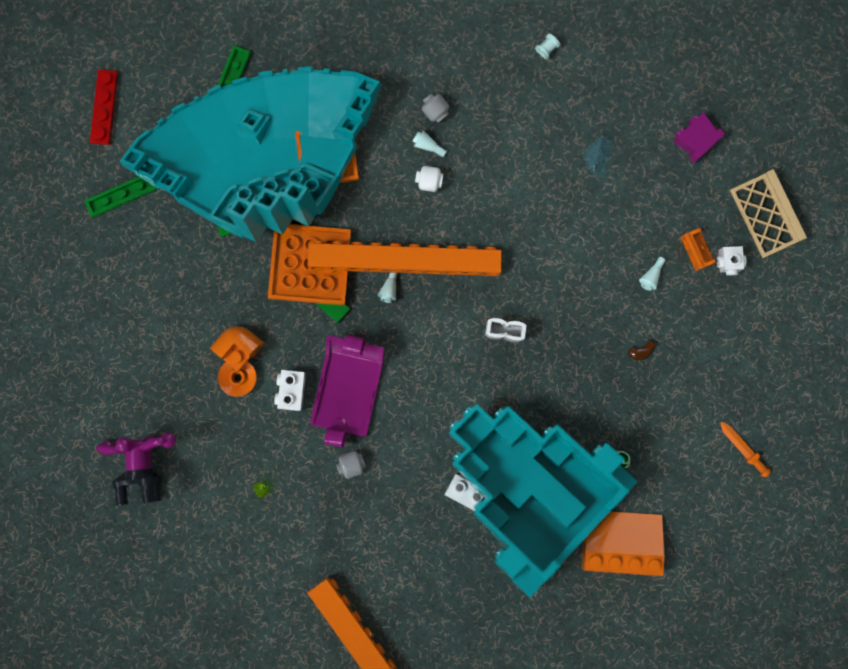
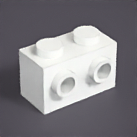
M281 370V374L277 376V385L280 386L279 393L275 395L277 409L302 411L306 381L305 372Z
M461 473L460 475H454L445 492L446 496L475 511V504L481 498L485 500Z

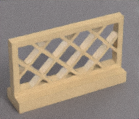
M774 169L730 190L762 258L807 238ZM763 179L766 185L764 193L753 190L755 183ZM741 189L750 191L746 201L739 199L736 192ZM752 193L763 196L759 206L749 203ZM765 197L773 199L774 206L772 210L761 207ZM747 205L758 208L755 218L746 215ZM760 209L771 213L767 223L757 219ZM773 214L781 216L783 221L780 227L770 224ZM755 222L766 225L763 235L754 232ZM768 227L779 230L776 240L765 236ZM781 231L789 233L792 241L788 243L778 241ZM764 239L774 242L772 250L766 253L761 246Z

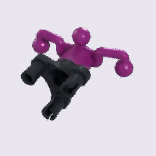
M167 432L158 438L147 436L142 440L131 441L129 438L122 437L117 440L116 446L112 441L106 440L96 447V450L103 455L125 454L126 472L112 481V486L115 488L116 506L129 505L127 487L130 484H139L141 486L142 504L161 501L159 484L161 483V476L152 471L151 451L159 445L165 448L173 447L176 443V438L172 433Z

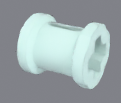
M548 34L543 43L536 46V51L544 59H548L549 54L555 48H558L560 43L552 34Z

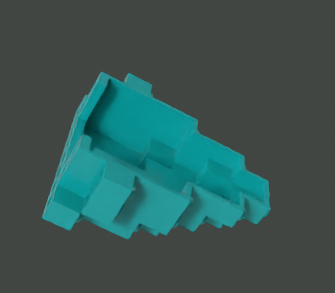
M476 404L474 407H468L463 413L464 417L460 421L456 420L449 428L451 430L449 435L465 450L464 452L460 450L454 456L453 466L485 498V500L481 498L475 504L474 516L504 546L495 555L497 559L495 564L530 598L638 481L620 466L625 459L607 443L603 447L599 445L590 455L558 425L554 428L550 426L541 437L509 406L505 409H499L494 415L496 418L494 420Z

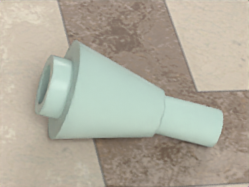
M424 130L422 133L417 132L413 139V142H415L414 147L433 151L441 157H444L447 152L436 145L437 143Z
M659 257L655 265L639 279L644 289L650 291L657 288L661 268L666 261L664 258Z
M397 273L389 274L388 279L378 293V296L381 298L380 300L385 303L396 301Z

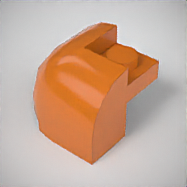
M233 326L226 329L210 349L239 372L246 362L257 354L265 342L250 330L241 326Z

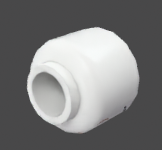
M423 166L421 172L417 171L415 182L419 183L420 190L436 192L442 186L443 173H441L439 168Z

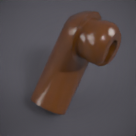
M648 340L643 348H630L628 356L632 357L635 361L645 360L655 349L656 344Z

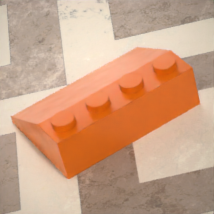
M610 511L583 540L581 568L584 571L663 576L664 541L662 515Z

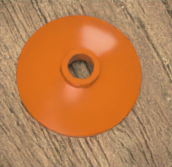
M248 361L239 372L227 362L219 370V386L230 396H244L251 392L256 384V371ZM237 374H240L242 377L239 382L235 380Z

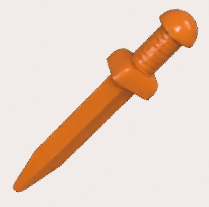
M721 422L722 431L746 457V462L753 464L761 473L760 476L768 477L771 473L770 468H766L759 460L760 455L757 452L754 453L732 427Z

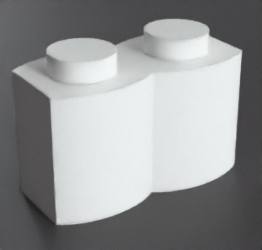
M492 318L487 321L485 336L495 340L504 338L510 342H521L525 339L527 325L519 321L507 323L502 319Z

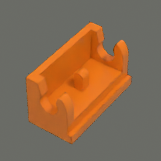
M701 228L680 237L695 271L716 263L703 238Z

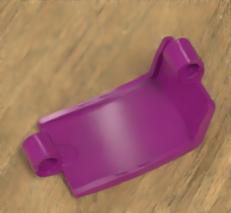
M346 335L345 339L327 336L326 355L310 421L312 426L327 429L324 444L344 448L347 433L361 437L367 436L384 360V347L366 344V339Z

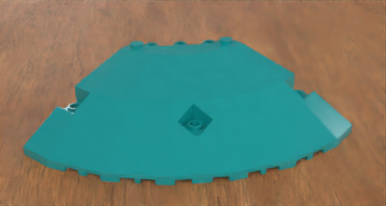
M310 66L298 67L296 71L283 69V72L278 73L264 71L259 72V76L236 79L232 81L233 84L223 87L217 85L207 90L208 93L200 98L195 96L194 101L186 105L182 103L171 110L172 113L164 120L162 118L157 121L158 125L151 131L147 129L136 138L121 158L120 163L157 189L173 194L178 203L241 238L246 237L257 243L267 227L283 235L292 220H296L309 227L316 215H321L331 201L357 149L355 137L362 127H365L381 88L380 81L354 71L341 70V72H332L328 68L315 70ZM295 131L302 133L299 135L302 152L300 162L298 159Z

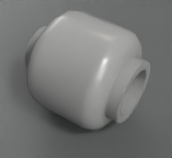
M431 93L423 100L425 104L422 106V111L430 121L439 122L449 114V105L440 94L433 96Z
M356 451L340 455L339 463L336 464L339 475L343 474L346 479L361 475L363 469L366 468L361 453L358 454Z

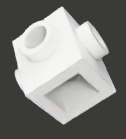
M743 246L719 249V256H717L716 262L717 267L720 268V273L726 272V275H738V272L744 269L746 266V256L743 255Z

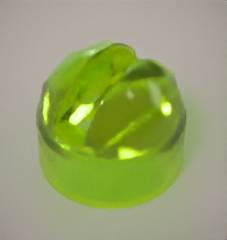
M258 482L252 485L259 499L267 495L268 487L266 483Z

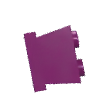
M704 112L699 117L695 115L688 122L690 125L686 129L682 127L675 134L677 138L673 141V143L691 155L689 159L693 163L725 134L720 128L718 130L715 129Z

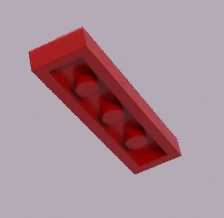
M98 69L89 142L91 144L110 146L118 79L117 71Z

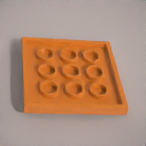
M289 224L283 235L274 231L268 299L345 306L348 271L308 270V245L313 243V241H324V244L340 241L344 245H350L351 230Z

